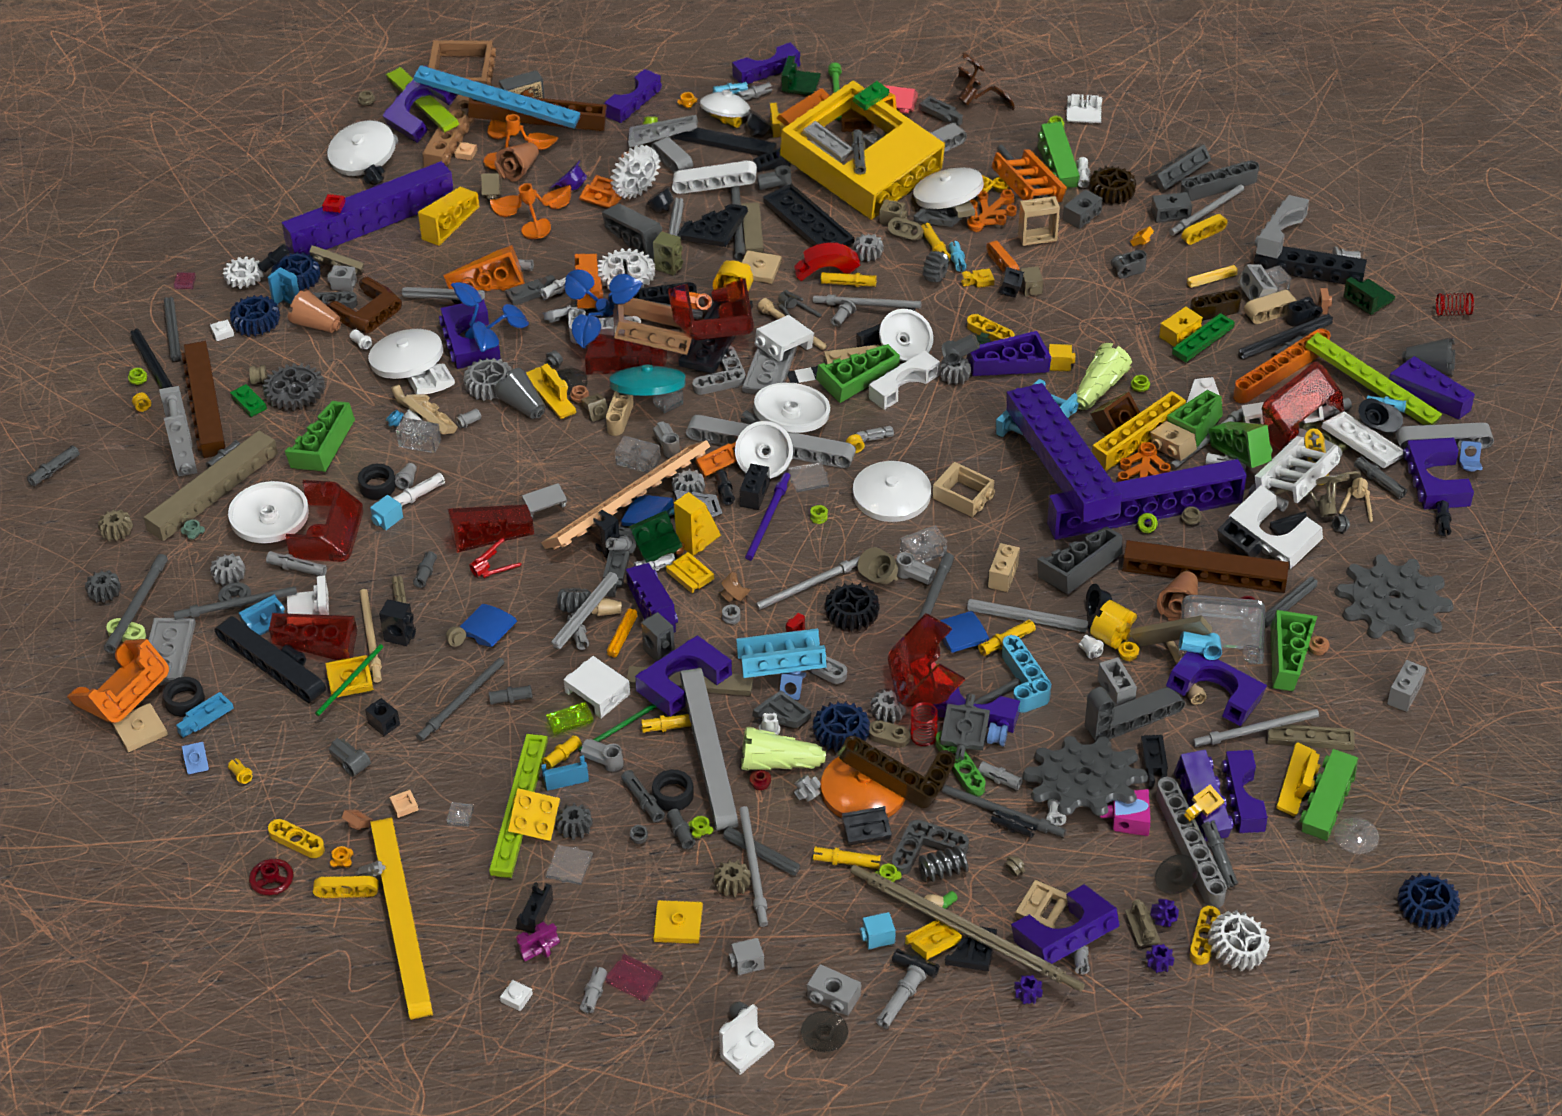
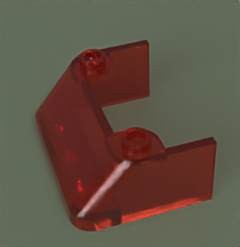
M746 278L726 284L729 302L720 305V318L694 321L688 284L669 289L670 304L675 323L694 340L750 334L754 329Z
M1314 362L1271 395L1262 405L1263 423L1268 425L1269 441L1281 451L1288 445L1290 440L1298 436L1299 423L1324 403L1330 407L1334 406L1340 412L1344 411L1343 392L1326 368L1319 362Z
M303 480L302 483L308 505L331 507L326 524L310 526L306 535L286 534L289 554L292 557L304 560L334 562L348 560L351 556L364 512L362 503L336 482Z
M927 613L899 640L888 655V664L896 699L904 707H913L922 702L932 705L941 704L947 701L950 695L965 681V677L940 663L933 669L931 668V664L940 657L939 643L948 635L952 627Z

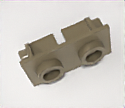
M1139 899L1134 900L1131 909H1126L1125 913L1138 947L1161 943L1147 906Z

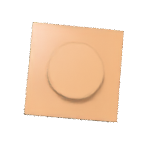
M460 142L455 151V158L472 161L477 152V145Z
M411 790L390 797V802L398 818L418 811V805Z

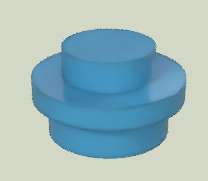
M398 410L393 411L386 418L388 426L394 425V427H397L404 420L402 418L404 414Z

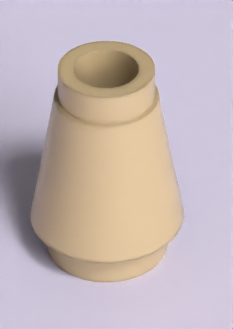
M603 598L591 613L596 614L597 617L621 614L622 604L620 601Z

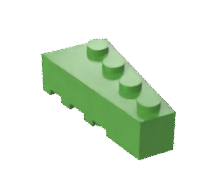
M1062 121L1041 124V130L1038 132L1037 147L1046 166L1067 188L1077 187L1080 175Z
M889 344L866 350L864 354H852L850 358L844 360L839 358L827 365L825 363L819 364L816 380L841 403L868 388L869 384L881 378L887 372L897 368L900 355Z
M332 401L317 416L318 420L307 427V432L303 436H298L295 440L296 444L292 448L288 447L285 450L291 468L326 472L355 421L349 402Z
M1276 610L1270 626L1273 688L1294 691L1317 616Z
M1335 749L1332 750L1330 756L1326 755L1322 765L1325 768L1323 774H1318L1315 782L1317 789L1315 793L1311 792L1307 804L1310 805L1308 811L1304 810L1300 818V823L1303 824L1302 832L1326 841L1328 840L1337 820L1338 814L1336 813L1341 811L1345 796L1350 791L1351 782H1354L1356 777L1358 757Z

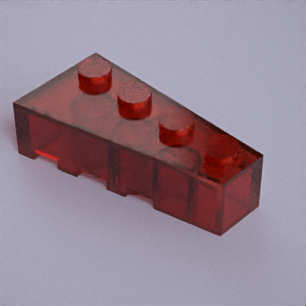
M599 334L596 339L590 342L585 356L586 375H592L593 372L602 371V374H610V371L624 370L642 365L665 367L667 350L616 339L612 335Z
M527 504L448 509L451 535L457 553L495 544L501 538H504V541L534 535L533 519Z
M272 613L269 632L273 644L283 647L291 645L295 650L334 660L353 658L358 631L354 616Z

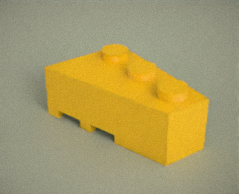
M687 492L674 502L675 530L680 541L685 544V551L694 556L721 536L706 504Z

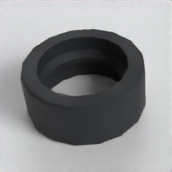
M376 463L368 465L359 472L357 477L360 493L369 499L378 500L386 495L390 496L396 488L394 471L385 464ZM379 477L387 479V481L381 485L374 486L366 484L369 480L373 478Z
M178 677L171 680L163 690L165 707L174 716L184 717L186 712L205 701L202 685L192 677ZM183 691L196 693L192 699L186 702H175L172 700L176 694Z
M670 769L661 772L653 780L652 795L656 798L657 804L661 809L666 811L672 809L682 810L689 806L693 800V782L686 772ZM669 784H679L686 789L684 793L675 797L666 796L660 792L664 786Z

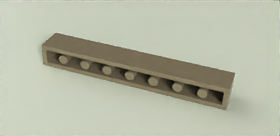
M258 430L144 516L147 531L165 541L182 528L185 522L192 520L240 482L278 454L275 440Z

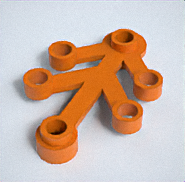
M1010 189L1003 190L1000 198L990 207L987 202L988 193L981 191L978 194L977 200L980 202L982 213L978 216V202L976 200H969L975 209V215L967 220V225L971 231L979 232L983 229L984 225L1006 224V216H1015L1017 214V207L1011 205L1014 203L1013 191ZM1003 204L1008 205L1006 209L997 210Z
M1144 442L1138 448L1137 453L1120 460V468L1124 471L1118 473L1117 480L1118 482L1126 481L1140 473L1139 478L1147 477L1148 474L1170 472L1171 466L1157 456V449L1153 443ZM1142 459V463L1131 468L1132 463ZM1150 460L1159 467V472L1150 464Z

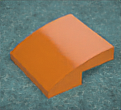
M596 175L592 183L585 186L579 199L610 208L616 205L622 196H619L612 189L613 185L611 182L613 180Z

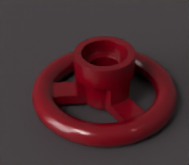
M272 858L261 861L250 872V886L261 895L271 896L279 894L291 885L294 877L293 869L289 863L281 859ZM278 866L286 870L287 877L280 876ZM261 871L262 879L256 882V875ZM277 882L282 884L273 889L262 888L268 883Z

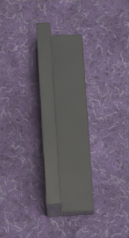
M1204 144L1196 146L1145 177L1147 183L1156 180L1160 191H1163L1212 159Z

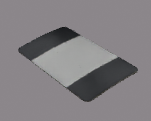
M818 366L789 371L787 375L790 383L816 380Z

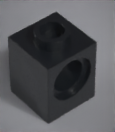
M1006 267L1000 280L998 293L1015 298L1021 288L1024 272Z
M382 698L365 709L367 723L383 736H386L400 725L398 711Z

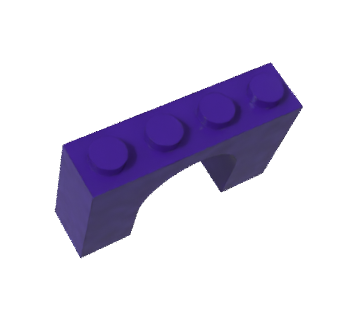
M413 79L407 84L404 91L396 97L392 105L385 110L382 116L387 125L418 143L428 130L423 121L410 114V107L413 102L422 96L430 95L450 105L458 94L421 84Z
M483 299L481 303H478L479 309L475 322L480 321L486 326L489 325V318ZM465 304L441 308V316H438L440 326H444L442 328L444 339L448 338L446 339L447 349L451 350V362H455L457 369L472 366L473 362L478 363L479 359L482 361L486 360V358L492 360L495 357L496 361L501 359L499 344L495 348L481 352L476 339L460 336L463 331L471 327L469 323L475 307Z
M1454 437L1409 440L1406 449L1403 450V457L1408 462V472L1412 474L1413 486L1417 488L1418 501L1422 503L1424 510L1436 509L1437 502H1440L1441 507L1442 500L1449 503V508L1471 506L1474 491L1469 479L1443 480L1432 476L1426 470L1434 466L1456 465L1459 450Z
M697 635L691 640L686 641L685 644L676 650L671 651L662 659L656 661L644 671L639 672L635 676L636 691L671 717L686 706L685 691L669 679L670 676L679 671L701 668L703 676L715 685H718L732 675V660Z
M1189 651L1172 669L1166 684L1168 688L1183 696L1186 695L1195 683L1200 681H1210L1223 686L1231 694V698L1227 702L1222 717L1239 726L1245 722L1259 704L1267 687L1266 684L1219 659L1208 660L1203 654Z
M1085 884L1066 894L1069 912L1080 920L1079 922L1070 927L1055 929L1044 926L1029 914L1011 924L1014 942L1022 949L1053 964L1119 927L1117 908Z

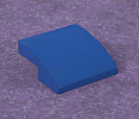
M642 495L636 498L629 506L622 518L621 524L623 526H631L660 512L668 511L674 506V500L669 497Z
M482 604L460 627L465 630L467 637L475 638L477 644L493 647L517 620L499 608Z
M972 611L934 622L935 630L943 637V643L951 653L989 640L983 625Z

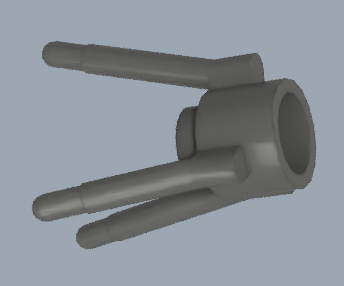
M788 290L780 293L778 297L779 308L783 310L786 316L790 315L786 308H794L797 304L812 314L822 317L820 313L800 302L803 301L802 297Z

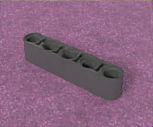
M1250 160L1185 178L1181 182L1180 193L1187 192L1190 201L1232 190L1240 184L1243 186L1254 184L1257 182L1259 164L1256 161Z

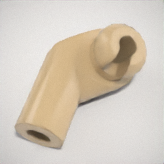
M400 385L391 387L396 401L408 408L409 405L403 401L406 396Z

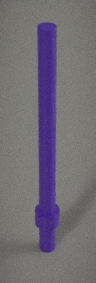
M787 472L783 474L780 482L776 484L772 500L745 555V558L749 561L753 559L781 497L786 493L787 484L791 477Z

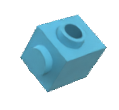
M386 495L370 507L372 522L385 530L403 518L401 503L389 495Z
M889 912L863 918L860 936L862 941H866L868 949L895 944V927Z

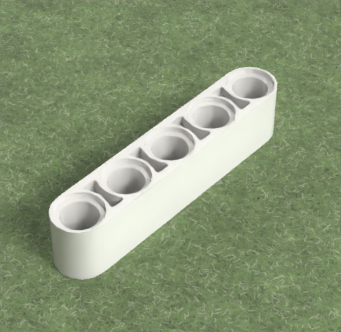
M742 161L676 171L673 175L672 189L675 193L684 194L752 184L756 180L757 166L752 161Z

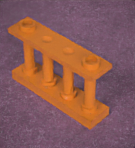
M1030 149L1024 150L1022 158L1015 160H1006L999 152H996L991 168L1023 201L1031 200L1033 196L1049 195L1050 197L1055 196L1057 202H1062L1067 187ZM1021 166L1023 169L1015 170L1013 167ZM1030 175L1033 179H1024L1022 176ZM1040 185L1042 188L1034 189L1032 186Z

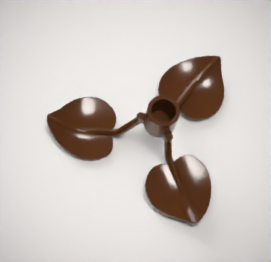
M963 52V59L971 63L975 70L971 75L966 69L958 67V77L970 79L958 98L964 104L969 105L973 99L977 100L988 91H994L1007 100L1014 110L1015 105L1010 96L996 86H990L976 95L977 90L972 85L976 82L980 86L981 83L975 78L978 69L982 72L985 70L977 60Z

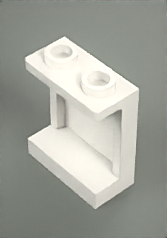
M787 315L757 328L755 345L777 361H782L784 352L798 345L805 350L812 348L814 332L790 315Z
M594 656L584 661L579 668L569 673L564 679L565 693L569 695L575 692L592 704L595 715L599 718L604 717L630 695L629 680Z

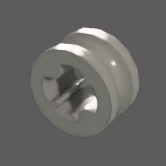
M730 604L722 609L724 623L734 625L740 621V608L738 606Z

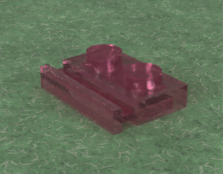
M623 954L620 962L618 961L606 976V983L645 1002L657 987L659 980L663 979V973Z

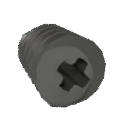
M953 846L952 850L945 848L944 853L941 850H938L935 855L928 853L927 857L920 855L918 860L919 870L925 883L928 876L934 882L935 874L940 879H943V872H946L951 877L952 869L955 870L957 875L960 874V867L965 872H968L966 855L959 846Z

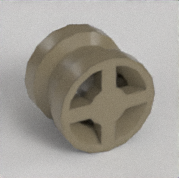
M266 365L249 367L251 384H256L257 382L264 384V380L267 379Z

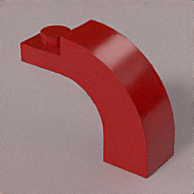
M822 243L803 252L805 258L799 261L794 266L797 278L803 281L822 267H836L844 274H850L861 264L858 254L850 247L839 243Z

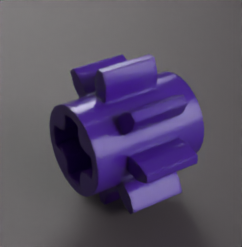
M1159 898L1158 904H1152L1150 916L1156 920L1155 925L1171 927V922L1177 921L1179 909L1174 905L1175 901Z
M1164 944L1152 945L1151 951H1146L1147 967H1151L1156 973L1168 972L1169 966L1174 965L1173 950L1168 949Z
M1022 975L1021 981L1015 982L1014 985L1016 990L1015 998H1020L1023 1004H1036V997L1042 998V981H1037L1034 975L1025 977Z

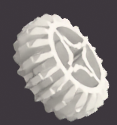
M1237 910L1233 913L1227 911L1224 915L1218 916L1211 924L1207 935L1209 937L1208 944L1212 946L1211 952L1217 953L1216 959L1221 958L1224 960L1223 965L1231 964L1232 969L1238 966L1240 971L1245 968L1250 970L1254 966L1260 965L1267 956L1270 937L1265 935L1267 929L1260 927L1261 922L1256 923L1254 921V916L1249 918L1246 916V912L1240 915ZM1230 929L1229 933H1224V930ZM1249 948H1253V951L1247 952Z

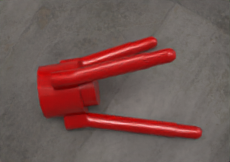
M501 538L485 553L476 558L474 562L470 563L469 568L475 577L478 578L482 575L485 579L490 575L519 567L522 564L519 562L488 571L490 564L487 560L497 553L495 549L504 542V538Z

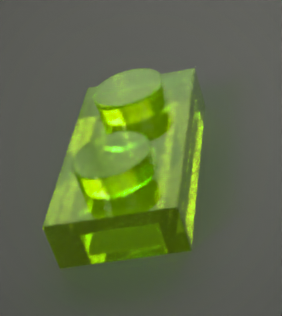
M586 702L546 715V720L553 735L594 722L593 715Z

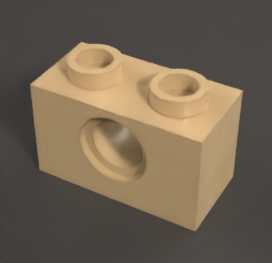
M1165 421L1150 432L1151 443L1156 446V449L1179 461H1182L1197 450L1195 434L1168 421Z
M1000 543L989 570L988 588L1008 592L1019 565V547Z

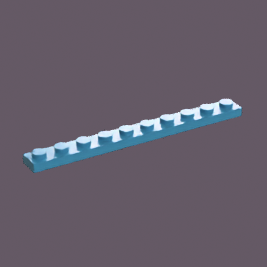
M420 65L414 75L415 82L573 129L580 119V112Z

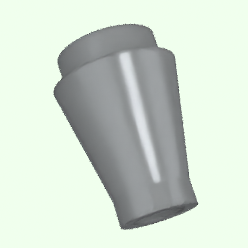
M407 463L395 475V484L398 488L406 489L413 485L417 470L413 463Z

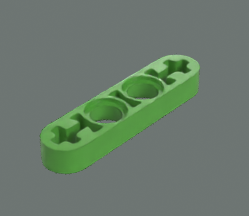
M942 730L936 734L935 744L939 752L948 750L951 753H956V747L940 744ZM965 751L964 759L960 760L959 757V760L955 758L956 761L951 770L965 791L978 797L984 794L986 782ZM968 768L971 772L965 774L960 772V769Z

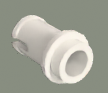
M359 330L351 332V340L356 342L361 349H369L371 347L372 340L369 336L363 335Z

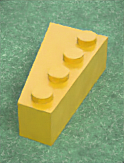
M460 186L418 211L422 240L440 246L479 208L478 193Z

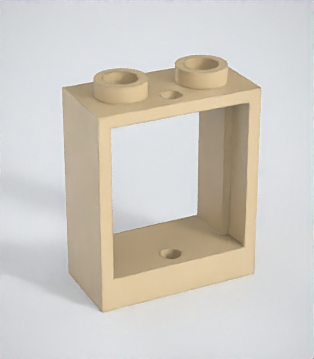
M1055 196L1020 201L1018 236L1023 246L1057 241L1060 206ZM1049 215V227L1026 230L1027 217Z
M956 462L933 484V499L971 517L978 511L980 512L984 504L991 500L995 494L993 479ZM957 482H960L980 493L973 500H970L950 489Z

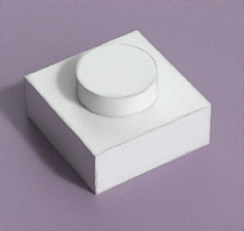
M228 320L210 325L216 341L234 336L233 329Z
M512 980L500 996V1000L502 1003L521 1011L533 995L531 988Z

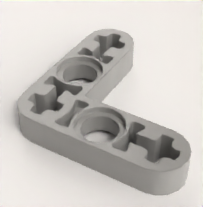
M729 346L726 352L729 357L727 358L725 354L720 362L724 371L695 378L692 382L694 393L703 395L739 387L744 384L746 379L745 371L732 346ZM730 364L736 365L735 367H728ZM717 380L724 381L723 383H715Z

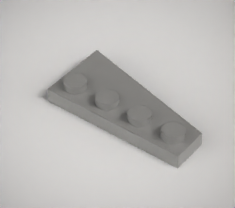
M697 115L630 127L629 147L631 148L685 131H692L698 126Z

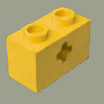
M1184 307L1161 323L1159 337L1175 347L1202 327V317L1188 307Z

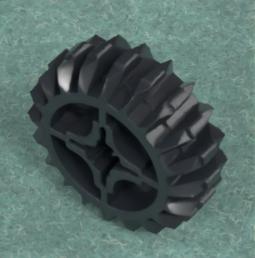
M852 582L851 585L844 583L842 587L837 585L835 590L831 589L826 597L824 609L830 624H835L836 628L841 626L843 631L849 628L852 632L853 629L857 628L860 631L862 627L868 628L869 624H874L875 619L879 615L880 604L874 590H869L868 586L862 587L861 583L854 585Z

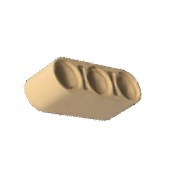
M1283 290L1249 301L1244 306V312L1254 324H1260L1286 316L1289 304L1297 300L1289 290Z
M615 391L606 414L608 434L618 436L624 432L634 404L633 395Z

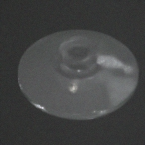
M1357 817L1346 818L1340 821L1335 828L1334 836L1336 842L1342 849L1350 853H1369L1378 845V830L1365 819Z

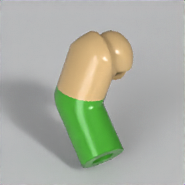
M953 891L948 892L943 897L934 894L924 897L944 909H947L958 899Z

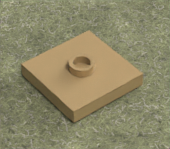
M747 250L742 263L750 265L753 281L772 284L782 262V256Z
M151 703L131 711L120 722L112 723L128 752L168 735L166 728Z

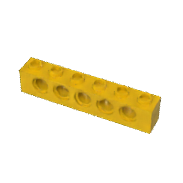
M1171 391L1092 445L1093 455L1105 471L1109 470L1119 463L1122 458H1126L1138 450L1142 443L1151 441L1150 432L1165 421H1168L1167 415L1186 404V400Z

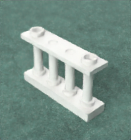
M1296 436L1272 461L1255 475L1256 489L1262 485L1267 490L1272 486L1293 492L1294 502L1298 503L1317 485L1316 479L1326 476L1338 465L1340 461L1338 446L1334 445L1328 452L1323 453L1307 449L1304 445V437ZM1303 456H1307L1319 460L1316 463H1313L1300 459ZM1293 466L1308 469V471L1306 473H1301L1289 469ZM1285 476L1298 481L1293 484L1279 479Z

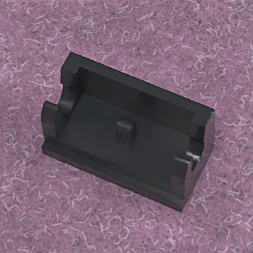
M602 509L598 512L601 521L593 518L594 525L600 528L602 546L598 543L595 546L599 552L604 554V557L608 558L609 550L606 548V540L610 537H620L619 522L617 518Z
M537 882L533 884L532 893L522 914H519L517 917L516 929L535 933L536 925L544 921L554 900L551 884L546 883L543 890L538 888Z

